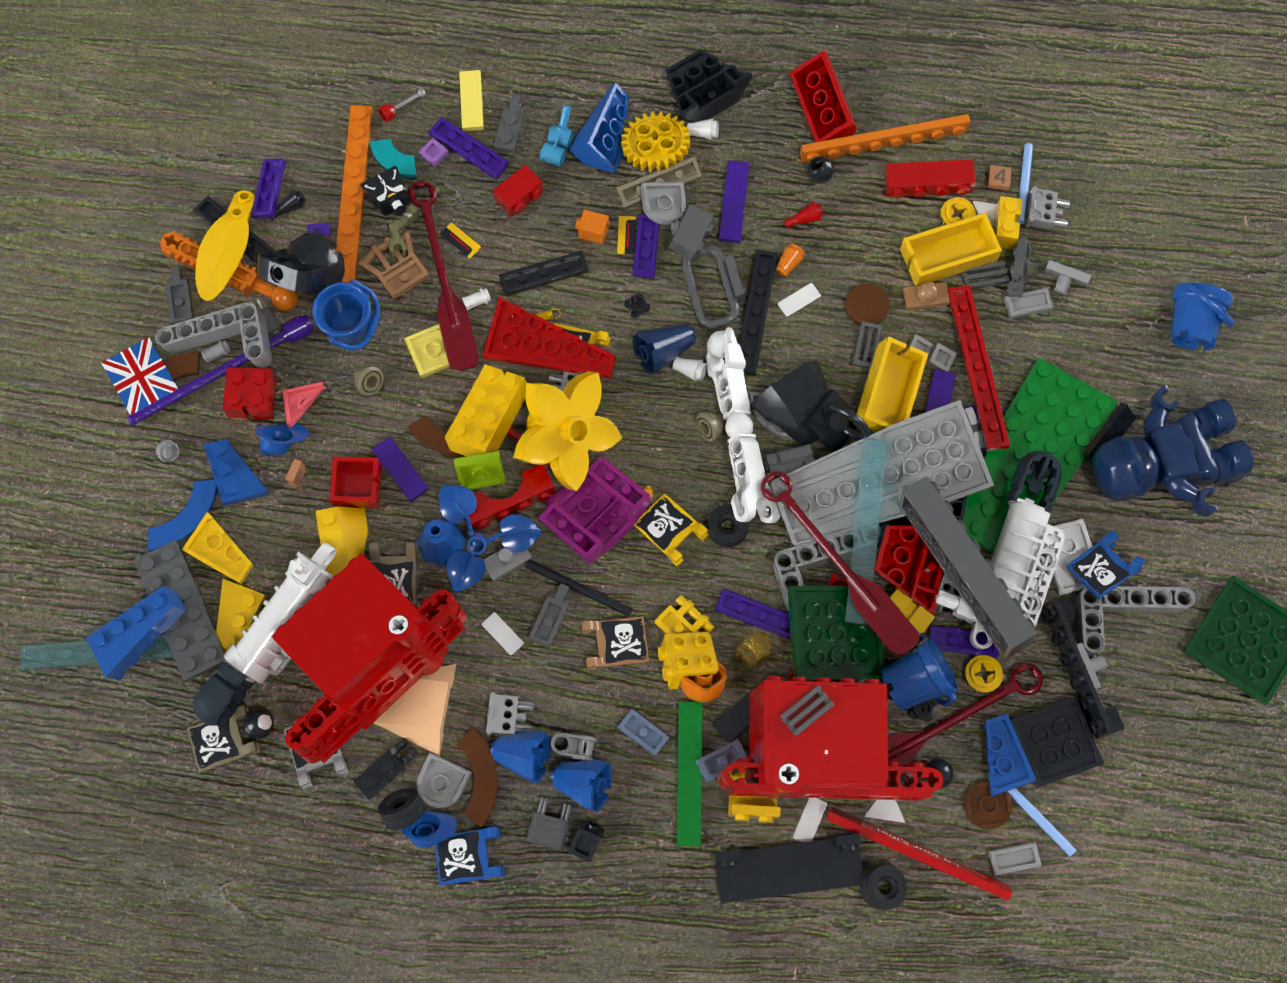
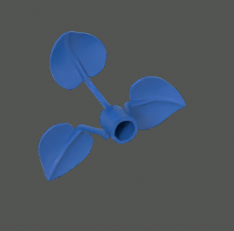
M445 484L441 487L439 506L442 515L453 524L460 523L465 518L470 536L467 548L471 554L463 550L457 551L449 557L446 564L447 574L454 592L470 588L483 577L485 562L482 558L474 555L482 554L487 544L502 537V544L505 548L510 549L511 552L519 553L527 550L541 535V530L531 519L517 514L503 518L500 522L502 532L490 538L479 532L474 533L468 515L474 513L477 508L475 494L464 486Z

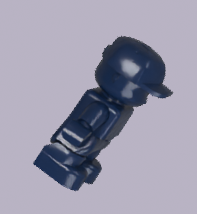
M1164 385L1151 397L1150 405L1152 410L1143 422L1145 434L1143 439L1139 437L1129 436L1122 438L1118 436L1102 444L1093 454L1091 464L1094 481L1105 497L1114 501L1133 500L1137 496H1144L1154 486L1157 488H1167L1172 496L1189 503L1192 502V508L1199 516L1209 517L1219 509L1217 506L1208 505L1205 498H1209L1214 494L1216 489L1205 488L1202 491H1198L1199 487L1196 485L1210 486L1213 483L1217 486H1223L1240 481L1253 469L1254 463L1251 450L1242 440L1224 444L1218 449H1211L1208 439L1227 435L1235 428L1234 410L1231 404L1223 398L1208 402L1203 407L1193 409L1178 421L1166 425L1168 414L1180 403L1174 401L1172 404H1168L1163 400L1162 396L1168 392V386Z

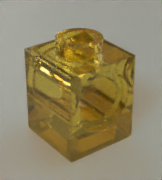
M756 631L736 648L735 653L751 670L772 652V641L765 633L760 634Z

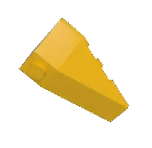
M333 507L315 511L321 545L327 542L337 550L334 558L326 568V571L333 576L339 574L348 565L349 561L360 553L365 554L364 549L369 530L366 511L363 508Z

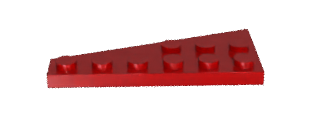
M499 296L483 352L485 360L576 374L588 371L597 372L599 377L611 379L616 362L614 354L594 344H589L580 339V337L564 331L563 328L535 314H531L520 306L513 305Z

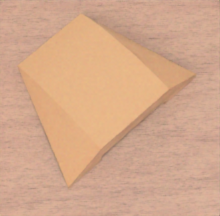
M456 664L441 666L435 673L427 676L423 675L374 723L440 757L450 689L453 686Z

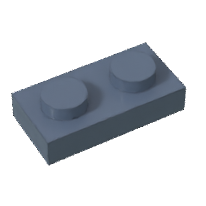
M633 709L630 710L618 726L620 731L654 757L669 740V736Z
M736 739L695 762L707 783L718 777L719 772L729 764L735 763L739 758L748 757L739 740Z

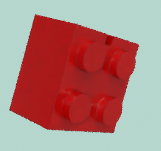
M227 367L222 410L228 418L249 419L250 414L253 419L273 420L277 377L273 370L270 368Z
M333 457L329 501L334 507L380 509L381 488L379 485L382 483L383 465L379 458Z

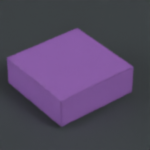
M434 138L418 151L419 155L434 168L449 155V151Z

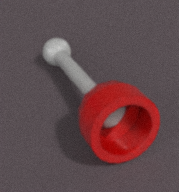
M419 89L417 94L395 106L384 104L378 107V112L387 123L395 117L397 109L418 97H424L426 92L424 89Z

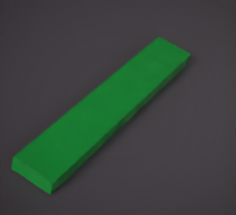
M679 702L677 846L701 847L702 774L695 761L702 758V702Z

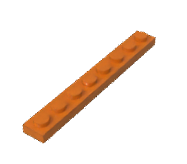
M969 114L805 144L801 145L800 158L802 163H810L812 159L818 156L835 159L841 155H856L868 150L878 151L884 147H899L905 143H920L923 140L932 138L937 140L948 135L959 136L968 131L971 121Z

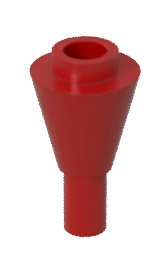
M812 201L795 216L784 220L786 228H789L799 223L822 221L821 216L824 215L820 203L815 204Z

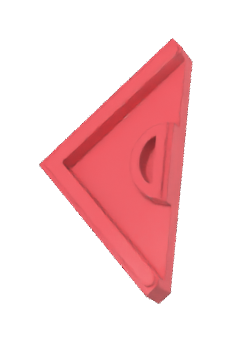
M323 381L282 390L288 428H292L325 389Z

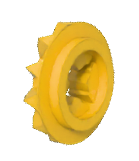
M956 197L947 200L943 204L940 216L943 219V224H950L976 216L974 206L968 200ZM954 211H956L957 213L963 212L961 215V219L959 217H953Z
M979 655L971 659L967 664L965 678L969 686L977 692L988 693L995 690L1001 684L1003 670L999 662L993 657ZM981 667L984 668L985 672L993 673L986 677V681L982 677L975 676L981 671Z

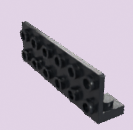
M1057 597L1051 598L1042 607V619L1051 629V640L1059 648L1061 664L1069 672V683L1072 689L1077 691L1079 696L1078 702L1082 712H1085L1089 721L1087 723L1091 733L1095 734L1096 739L1124 730L1125 727L1116 706L1104 710L1068 623L1078 620L1070 598L1058 601Z
M860 833L836 836L834 839L742 851L736 849L715 852L714 860L720 902L730 903L859 886L863 876L859 845L861 844Z

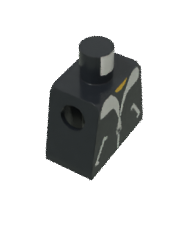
M396 165L360 184L366 199L383 216H388L393 212L396 216H401L406 212L405 206L411 202Z

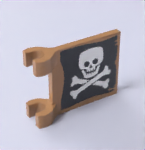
M644 617L582 621V634L596 632L599 657L586 658V670L649 663Z

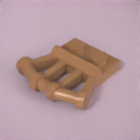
M409 231L399 235L404 243H406L408 256L403 258L398 249H395L394 256L398 262L390 266L382 254L383 251L389 249L391 237L388 236L383 238V242L380 244L372 245L366 256L356 263L361 270L378 278L393 300L430 277L427 270L414 254ZM375 257L378 258L385 268L383 272L370 265Z

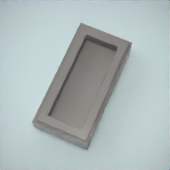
M1048 288L1023 292V297L1011 298L1005 296L1003 299L1009 319L1053 309Z
M1036 842L987 852L993 876L1042 866Z

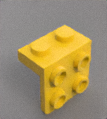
M709 632L664 635L661 647H658V658L660 661H663L664 666L662 669L663 679L667 681L669 690L679 688L682 676L707 675L718 672L719 666Z
M730 773V777L733 778V781H734V780H736V779H738V778H740V777H744V778H745V774H746V773L742 774V775L739 776V777H734V776H732L731 773ZM729 796L728 816L735 817L736 821H749L750 818H758L759 822L773 823V820L780 817L781 807H777V799Z

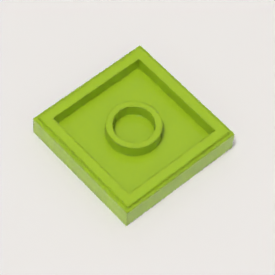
M499 451L454 459L460 486L471 490L506 483Z

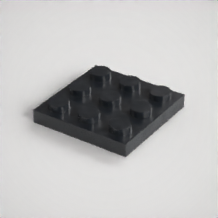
M1077 697L1010 720L1035 775L1036 781L1034 784L1036 789L1105 764Z

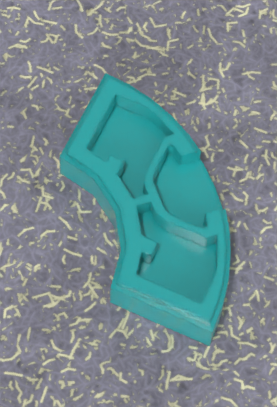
M391 139L370 142L372 153L380 166L388 170L396 165L401 177L417 178L414 155H405L398 152L394 148Z

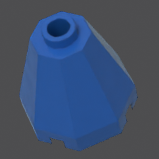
M441 517L424 524L416 541L424 561L440 567L446 566L449 557L453 553L463 550L466 545L458 523L453 524Z
M542 731L500 736L491 746V755H493V759L497 763L525 780L539 783L547 771V768L543 767L544 761L549 762L551 738L547 736L546 732Z
M600 760L560 763L557 768H554L551 781L553 782V787L588 810L599 812L608 798V795L604 794L605 789H610L612 784V766Z

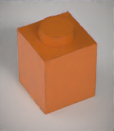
M584 210L582 217L578 216L575 229L578 230V237L604 244L609 229V216Z

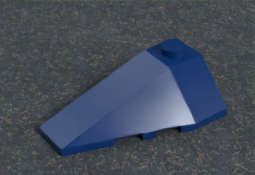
M616 82L611 85L579 131L570 149L584 165L611 173L616 172L622 158L623 150L620 148L621 135L625 134L622 131L623 120L627 118L629 96Z

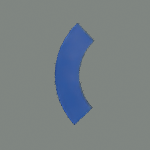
M215 480L194 481L190 500L182 512L166 524L148 528V550L150 552L174 540L180 542L193 534L206 512L209 513L214 506L218 491Z

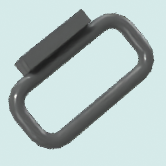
M709 245L703 246L699 255L694 254L691 259L684 256L682 269L699 324L707 329H716L734 322L739 314L738 304L747 300L733 254L724 257L719 248ZM707 254H712L716 258L731 309L729 315L715 320H708L705 317L690 266L693 259Z

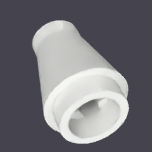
M707 119L687 124L690 136L709 140L718 138V121Z
M677 357L673 363V370L679 371L694 381H702L707 372V364L703 363V360Z

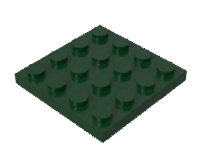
M1232 575L1183 652L1263 705H1267L1287 674V610Z
M790 586L787 588L794 677H805L806 681H816V678H830L831 681H840V679L845 678L855 680L883 679L881 675V669L884 668L882 640L854 607L849 586Z

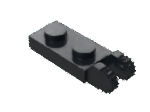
M406 738L402 739L391 750H388L353 781L368 800H371L405 770V766L418 755V752L414 749L409 751L401 761L396 757L408 745Z

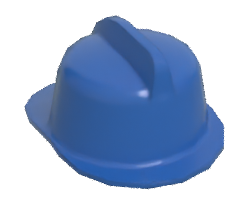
M287 423L260 426L255 431L257 436L260 437V452L263 455H283L288 452L292 443L305 440L309 435L305 427L295 424L292 428H288Z
M425 810L417 822L401 830L406 837L410 838V841L415 846L429 848L451 837L456 831L457 823L456 819L451 815Z

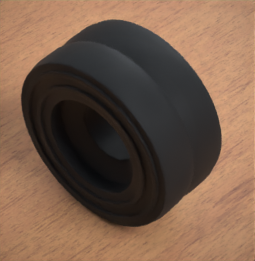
M731 504L718 506L711 512L708 518L707 529L710 538L717 545L734 547L743 542L747 536L749 521H737ZM726 520H730L734 523L735 528L732 531H725L722 529L721 524Z
M403 788L389 794L381 801L378 807V812L384 825L390 830H400L411 826L422 817L425 811L419 793L413 788Z
M875 865L863 874L860 882V891L864 901L869 906L879 910H891L898 907L904 901L907 894V882L901 871L894 866ZM882 880H885L889 885V890L884 895L878 890V884Z

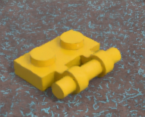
M682 595L675 601L681 606L678 611L670 605L654 621L665 634L698 632L701 628L710 633L715 627L709 622L710 618L708 616L702 615L694 607L695 604L691 600L687 601ZM688 613L696 622L691 625L683 617L685 614Z

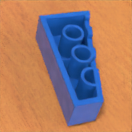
M162 586L86 637L105 677L120 681L125 675L124 672L130 666H134L140 660L139 657L147 648H151L156 643L155 640L160 634L166 632L186 611L177 591Z

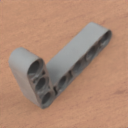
M245 302L163 327L155 335L156 343L168 353L176 354L241 334L244 354L256 367L264 368L272 360L265 315L252 302Z
M873 525L826 537L825 539L841 558H846L877 548L881 528L878 525ZM867 533H873V534H875L876 537H877V540H875V541H870V540H868L867 537H866V534H867ZM844 540H853L855 546L847 547L844 544ZM816 541L781 550L775 556L773 569L788 613V587L785 582L794 580L797 586H804L800 571L832 562ZM808 552L812 559L805 561L800 557V554ZM780 559H787L790 562V566L781 567L778 561Z
M1117 586L1098 600L1085 587L1076 596L1075 600L1076 614L1078 616V620H1076L1078 644L1083 643L1088 657L1096 655L1103 649L1105 644L1103 612L1182 613L1194 605L1196 600L1195 593L1185 587ZM1084 594L1090 595L1093 598V603L1086 602ZM1107 595L1114 596L1116 604L1109 602ZM1131 595L1138 597L1139 604L1132 602ZM1154 595L1161 597L1162 605L1156 603ZM1178 595L1184 597L1186 605L1178 601ZM1085 617L1092 618L1095 623L1094 626H1089L1085 621ZM1088 639L1095 643L1096 649L1093 650L1087 646L1086 642Z

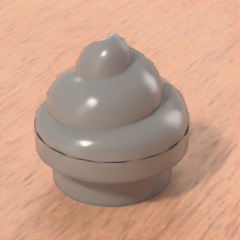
M162 440L156 447V454L161 461L171 462L178 457L179 447L172 440Z

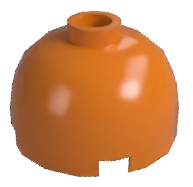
M718 662L719 669L716 674L682 676L680 686L683 693L689 699L696 702H711L717 699L724 691L726 685L725 667Z

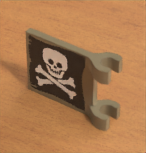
M406 542V556H381V544L369 543L370 562L413 605L416 604L417 543Z
M238 707L231 718L221 726H211L202 722L187 728L199 773L262 752L260 744L255 743V741L245 745L243 743L238 721L245 719L250 713L249 707Z

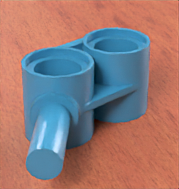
M563 105L559 124L551 126L547 142L544 143L540 153V161L557 167L563 165L567 150L570 148L574 137V131L570 130L567 126L571 106Z

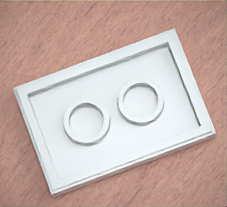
M1079 519L1054 526L1062 530L1065 536V541L1053 574L1059 596L1082 591L1085 588L1066 569V565L1093 547L1084 520ZM1056 533L1050 535L1053 538V542L1059 540L1055 537Z

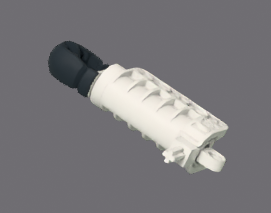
M1042 451L1027 453L1021 458L1016 467L1010 484L1011 490H1008L1005 502L1010 507L991 559L994 567L993 572L998 579L1002 578L1008 587L1007 592L1011 598L1018 600L1022 607L1023 615L1026 619L1030 618L1035 626L1065 541L1062 530L1047 524L1053 506L1051 502L1055 500L1062 479L1061 464L1056 457ZM1032 474L1030 479H1026L1027 476ZM1047 478V481L1042 484L1043 479ZM1024 481L1028 486V492L1037 495L1040 490L1044 489L1043 496L1039 500L1038 505L1034 504L1035 501L1028 498L1024 500L1019 498L1020 493L1024 489ZM1053 533H1056L1055 537L1059 539L1056 542H1053V538L1050 536ZM1051 558V564L1047 567L1049 559ZM940 590L935 603L952 609L953 616L964 619L973 625L970 635V642L976 649L990 647L993 643L961 595L957 597ZM1036 601V608L1032 611L1034 603ZM978 632H984L987 635L988 641L985 645L977 643L976 635Z
M325 542L311 559L298 551L296 554L298 557L290 561L288 570L285 572V575H287L286 579L280 587L277 585L274 587L276 590L275 594L269 601L265 600L263 602L266 606L259 615L254 614L252 618L255 621L248 630L243 629L242 634L244 636L237 645L232 644L223 656L227 661H223L220 664L217 674L212 675L196 695L192 706L194 713L202 722L211 726L225 724L246 696V690L251 689L256 681L263 684L269 674L277 676L287 666L291 658L271 636L280 625L285 624L294 615L297 609L303 607L312 599V596L317 591H320L330 582L333 575L325 569L336 554L337 550L333 546Z

